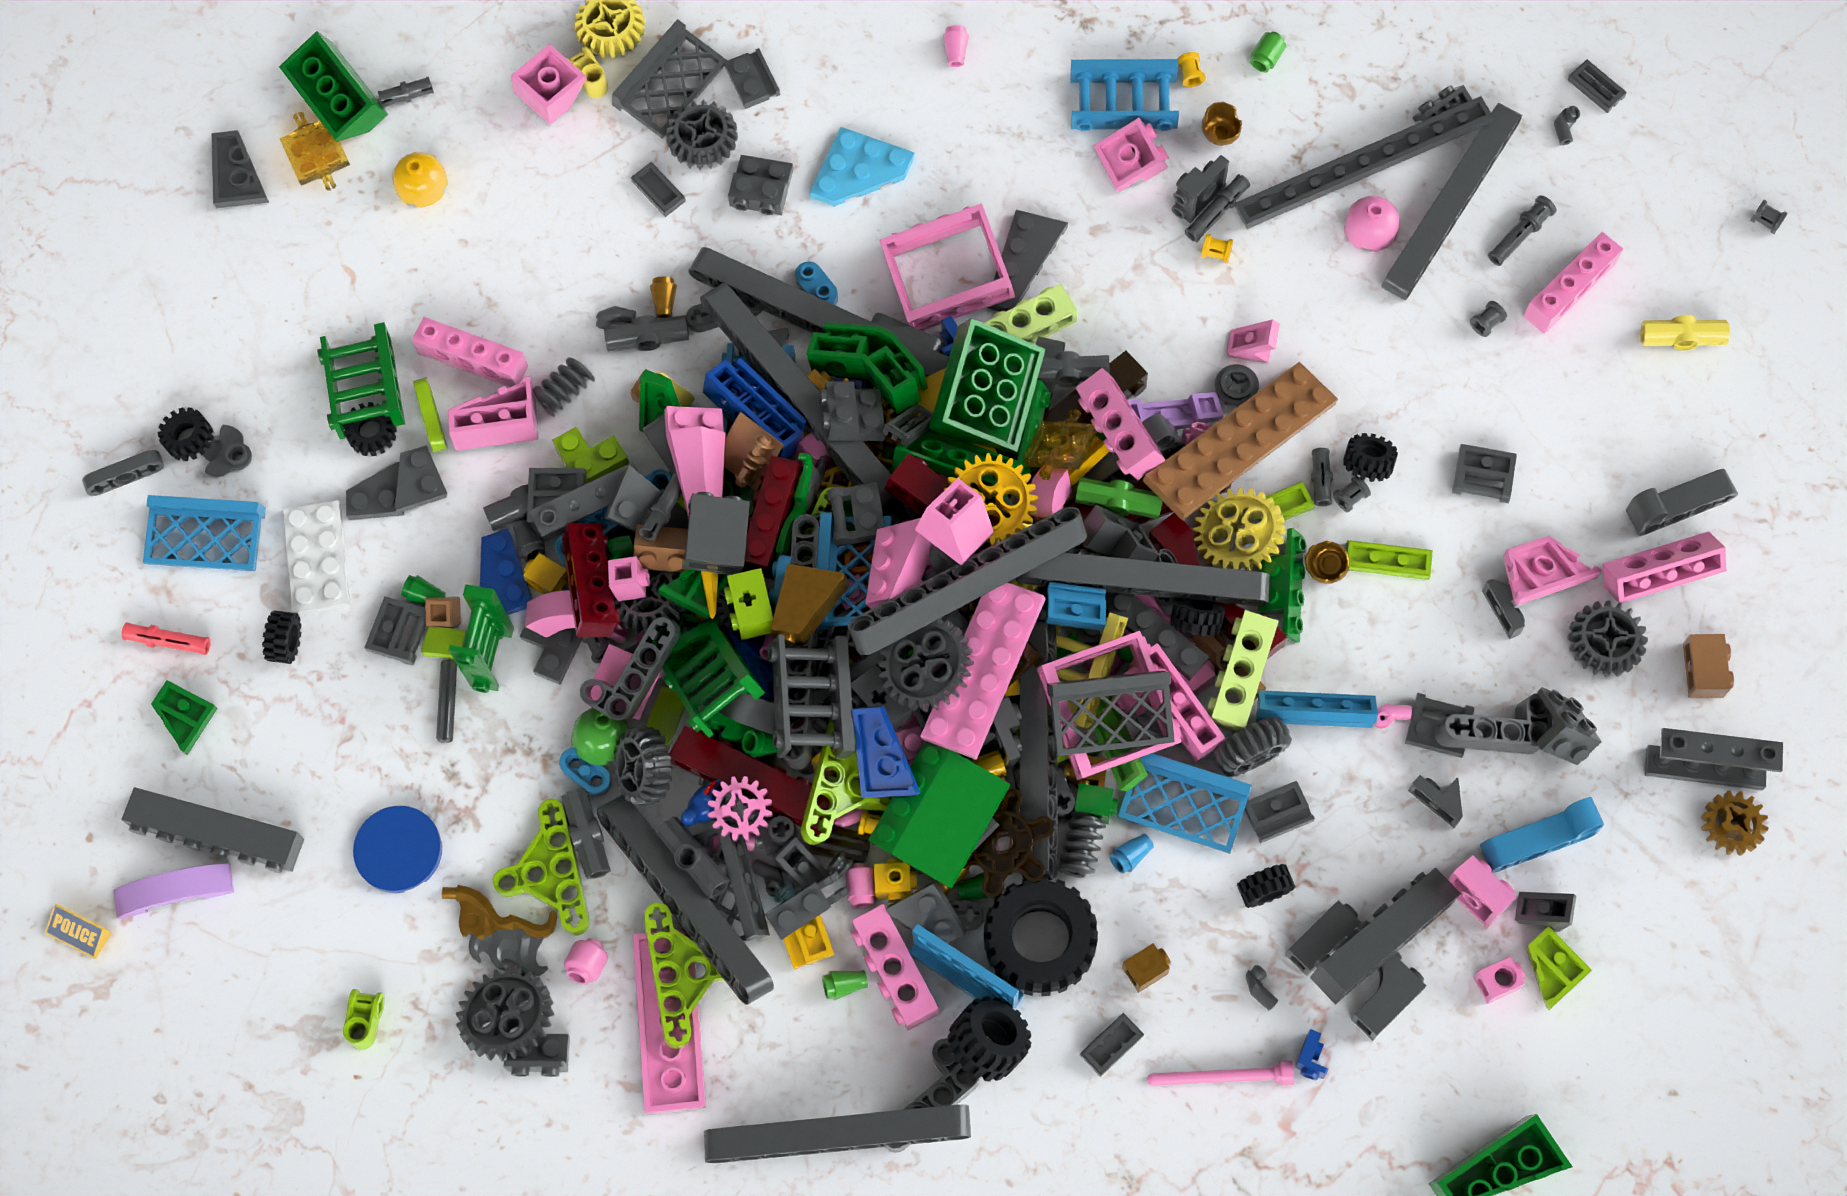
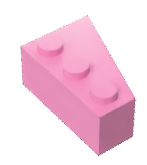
M530 376L522 378L521 383L507 389L505 386L497 389L498 392L483 399L479 396L448 409L449 434L455 450L538 440L536 397L533 392L534 388Z
M921 518L877 529L866 597V605L871 609L922 583L921 577L926 566L931 567L930 550L935 545L915 530Z

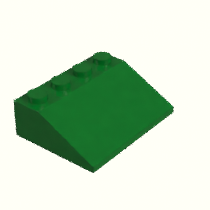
M973 318L960 324L957 327L929 429L953 439L1017 453L1046 349Z
M925 741L910 766L921 793L910 796H893L868 841L952 889L1008 791L1010 784L958 753Z

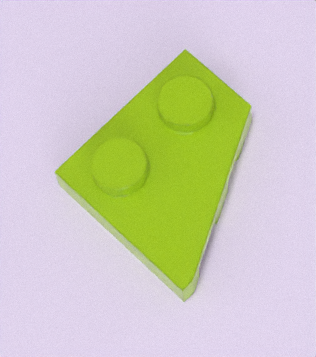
M1550 926L1526 947L1544 1004L1548 1010L1553 1008L1592 971Z

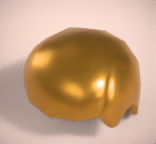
M1216 102L1207 108L1202 119V131L1209 142L1223 146L1232 144L1239 138L1242 120L1238 119L1235 106L1226 102Z
M1330 541L1312 545L1305 556L1306 570L1312 579L1323 584H1333L1340 581L1346 576L1350 567L1349 555L1342 545Z

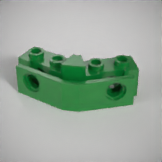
M824 322L825 333L813 332L806 353L811 371L816 369L821 373L824 370L832 377L868 379L875 389H880L881 396L896 414L921 401L918 387L923 391L928 389L922 365L891 331L879 326Z

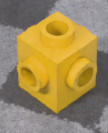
M897 858L888 859L886 863L874 864L876 900L888 899L889 903H894L911 894V889H917L916 871H910V865Z

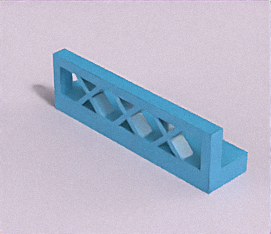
M1259 690L1256 722L1262 719L1266 720L1269 717H1279L1284 724L1372 728L1373 723H1377L1378 717L1376 696Z

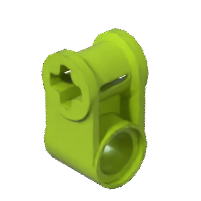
M358 989L351 991L348 999L343 1035L354 1048L365 1050L374 1044L379 1020L384 1009V993L378 992L376 995L360 993ZM358 1028H366L362 1038L353 1039V1034Z

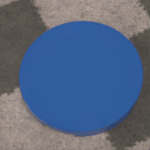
M391 806L371 815L360 827L353 845L354 862L360 875L371 886L387 893H404L423 882H427L438 868L442 856V841L436 825L426 814L408 806Z

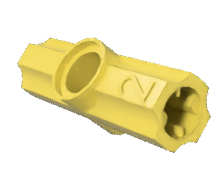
M1681 315L1672 320L1642 321L1640 341L1643 346H1673L1674 349L1681 351L1694 349L1698 345H1727L1729 342L1730 326L1727 320H1696V317L1692 315Z

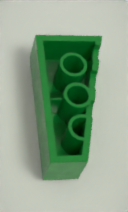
M1534 1114L1525 1116L1428 1184L1436 1196H1493L1551 1174L1567 1170L1573 1166L1539 1116Z

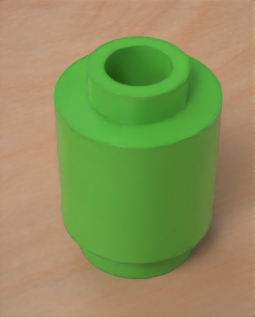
M1274 31L1263 34L1251 53L1250 64L1256 70L1267 73L1269 69L1274 68L1286 49L1283 36Z

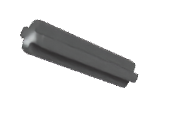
M442 660L440 664L436 739L440 743H450L453 741L457 664L454 660Z

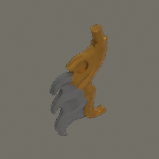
M458 885L457 887L442 888V899H456L460 903V932L463 937L472 934L468 948L470 955L475 961L481 963L479 954L484 951L489 955L495 967L501 971H505L502 964L505 960L514 962L518 968L522 969L524 974L531 971L534 976H540L549 969L547 966L538 965L536 954L543 939L549 937L555 930L558 917L556 912H550L548 921L545 924L538 925L511 914L507 917H500L488 898L470 887Z

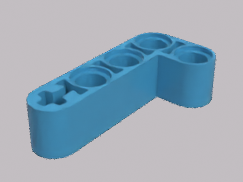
M1588 797L1572 803L1564 812L1490 838L1481 843L1480 847L1488 865L1492 869V873L1586 840L1596 835L1604 826V822L1592 797Z

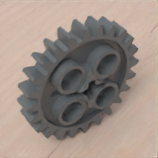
M939 618L888 645L890 647L889 651L884 650L880 652L886 658V661L878 663V666L886 670L879 674L882 680L887 681L883 688L890 692L889 696L895 701L898 700L901 706L906 707L908 705L913 711H916L919 706L920 709L927 712L929 704H931L933 708L939 710V701L942 700L949 705V695L952 694L959 697L960 695L956 688L958 686L967 687L962 679L963 677L972 676V673L966 667L973 665L974 661L966 656L973 653V650L969 646H965L969 640L964 635L961 636L962 631L957 626L953 628L954 625L949 620L943 623V620ZM941 641L939 648L932 651L933 645ZM914 649L913 655L910 658L905 659V656L908 653V651ZM943 668H947L946 674L938 678L939 672ZM919 677V682L911 687L912 680Z
M506 967L504 975H500L496 969L494 970L493 978L490 979L484 974V983L473 982L474 992H464L468 1001H459L463 1011L456 1012V1016L460 1021L456 1026L461 1032L459 1035L463 1042H466L470 1051L475 1050L478 1057L485 1054L488 1060L491 1061L497 1054L499 1059L504 1061L506 1054L510 1053L512 1058L516 1059L518 1050H521L524 1054L528 1053V1044L537 1047L538 1044L535 1038L537 1036L546 1037L542 1028L551 1027L552 1025L548 1017L554 1015L551 1008L554 1002L546 985L543 984L539 977L535 979L531 971L524 975L522 969L518 968L512 974L510 968ZM500 996L497 1000L492 1001L495 997ZM528 1001L526 1004L520 1006L522 1002ZM490 1022L487 1026L482 1027L485 1023ZM515 1027H518L514 1032L509 1033L510 1030H512Z

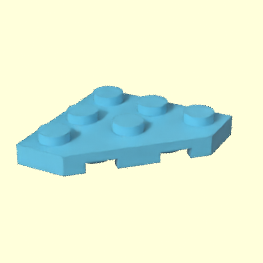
M840 127L809 192L810 198L837 206L845 203V200L857 195L861 197L880 189V186L893 181L894 183L903 181L914 161L915 154L909 150Z

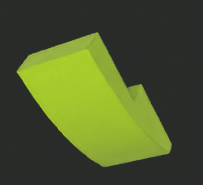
M428 627L421 653L426 657L451 658L454 660L448 651L449 645L462 647L466 631Z

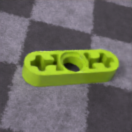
M427 377L415 380L413 384L434 453L448 449L429 381Z

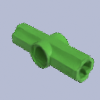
M1080 477L1075 503L1089 506L1097 505L1121 516H1127L1130 513L1159 519L1163 502L1153 491L1135 488L1133 484L1127 481L1113 480L1108 483Z

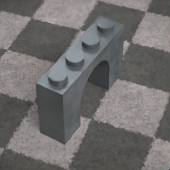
M1338 900L1288 949L1285 956L1308 976L1316 968L1314 963L1327 952L1330 955L1336 951L1334 946L1345 936L1351 939L1356 935L1353 931L1362 923L1357 919V912L1346 903L1343 905ZM1399 952L1378 968L1380 980L1377 992L1351 1019L1372 1041L1427 986L1423 982L1424 977L1413 967L1409 969L1401 961L1402 956Z

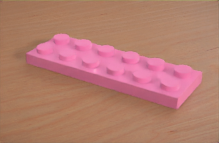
M1005 583L981 596L964 635L969 640L965 646H969L973 650V653L966 656L974 661L973 665L966 667L972 673V676L963 677L962 681L966 683V688L960 686L956 688L960 695L959 697L951 694L949 695V705L941 700L939 701V710L932 708L920 736L923 740L977 760L1045 602L1044 595Z
M677 929L680 933L691 939L684 929ZM646 933L633 934L645 1114L706 1108L699 1003L689 1016L691 1038L688 1044L680 1049L669 1047L663 1037ZM661 938L655 941L654 949L660 954H665L670 951L671 944L668 940ZM696 962L692 963L688 968L689 974L694 978H697ZM665 967L660 970L659 978L662 982L670 983L675 980L676 973L673 969ZM668 997L664 1001V1007L669 1012H676L681 1008V1002L676 997ZM683 1016L676 1019H666L667 1023L673 1020L674 1029L669 1036L675 1037L676 1041H681L682 1035L686 1034L685 1031H680L678 1026V1020H684Z

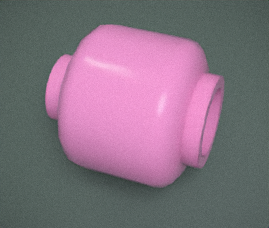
M588 938L587 940L576 941L564 961L566 974L574 982L583 985L588 984V982L597 981L608 961V956L603 949L602 943L596 939Z

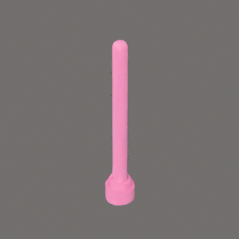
M1280 1061L1279 1064H1274V1068L1152 1073L1147 1077V1082L1151 1086L1275 1080V1083H1281V1086L1294 1085L1292 1061Z

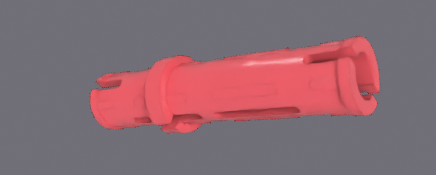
M128 622L124 624L121 634L122 640L146 643L147 647L154 648L157 645L200 653L202 655L208 654L211 643L209 637L159 629L156 625L146 627Z

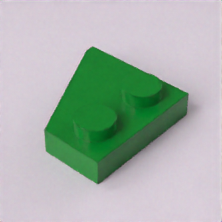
M687 569L677 579L667 585L663 584L659 588V595L706 619L709 618L710 614L701 571ZM718 573L717 598H720L719 593L721 590L724 591V587L728 585L727 574Z
M166 680L151 703L156 713L164 722L163 724L175 739L179 749L186 755L189 754L218 709L212 703Z

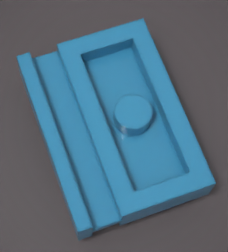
M1049 582L1046 599V623L1103 631L1106 625V590Z

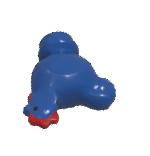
M719 779L700 787L688 802V808L681 815V822L685 826L691 827L697 823L717 820V818L712 819L708 817V813L714 811V808L708 805V801H716V797L712 793L713 790L722 791ZM726 797L723 799L722 804H721V807H722L723 805H726V804H725Z

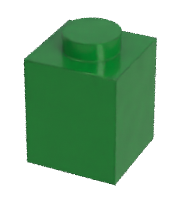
M1079 783L1074 812L1089 814L1098 818L1100 822L1109 824L1110 815L1116 816L1118 799L1113 798L1114 789Z

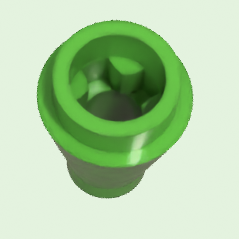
M865 970L829 971V974L822 976L824 993L827 999L834 998V1000H837L860 989L868 988Z

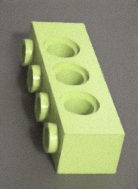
M1062 284L1054 288H1045L1038 296L1030 300L1024 299L1006 312L1000 311L996 313L990 320L984 323L1034 344L1038 336L1046 338L1077 322V308ZM1041 310H1046L1049 312V314L1040 315L1038 314V312ZM1022 322L1026 326L1019 328L1014 326V324Z
M1245 610L1241 619L1236 617L1231 634L1236 635L1233 645H1227L1223 661L1228 663L1225 672L1219 671L1214 686L1219 688L1217 698L1211 697L1207 708V713L1211 715L1218 728L1235 733L1246 727L1279 622L1278 620ZM1242 641H1252L1256 645V649L1247 650L1243 647ZM1241 666L1247 670L1248 675L1240 677L1235 674L1233 668ZM1227 693H1234L1239 697L1240 702L1232 704L1226 700L1225 695Z

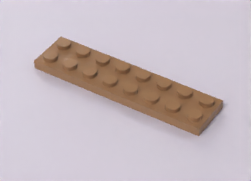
M1298 362L1146 474L1143 482L1183 520L1335 406L1338 398L1303 364Z

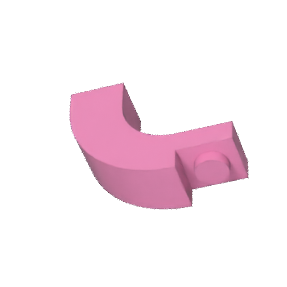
M570 590L547 593L527 602L525 627L546 638L561 630L575 628ZM619 621V625L615 626L611 637L608 638L621 644L628 640V629L624 626L623 622Z

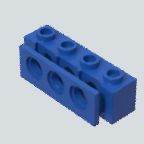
M740 358L736 361V367H734L725 359L705 374L702 393L718 408H722V412L733 422H735L739 413L742 412L784 444L777 457L789 459L796 453L798 443L803 438L806 419L746 362Z

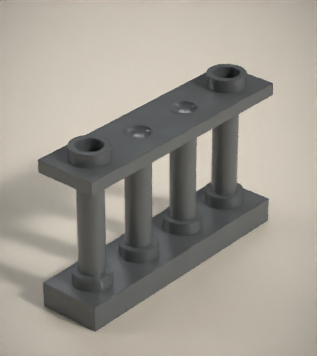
M633 462L628 464L637 471ZM627 465L530 510L529 512L543 542L564 533L568 523H579L592 513L609 506Z
M778 634L773 642L769 644L767 652L768 661L772 662L776 730L773 732L772 741L773 747L777 748L778 758H784L791 751V745L831 746L832 749H835V758L847 759L855 751L847 636H835L826 648L785 647L784 635ZM786 659L825 660L826 663H829L830 674L827 677L787 676ZM788 688L827 689L828 692H831V702L829 705H790L788 703ZM789 716L829 717L830 720H833V731L831 734L790 733Z
M1662 728L1660 746L1648 745L1646 747L1645 776L1764 790L1766 788L1767 771H1783V742Z

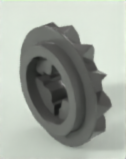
M1233 364L1219 371L1215 378L1214 387L1218 397L1224 401L1225 405L1229 403L1238 407L1258 392L1259 381L1256 374L1250 368L1240 364ZM1231 379L1235 381L1236 384H1243L1241 386L1242 393L1238 392L1237 389H1230L1232 386Z

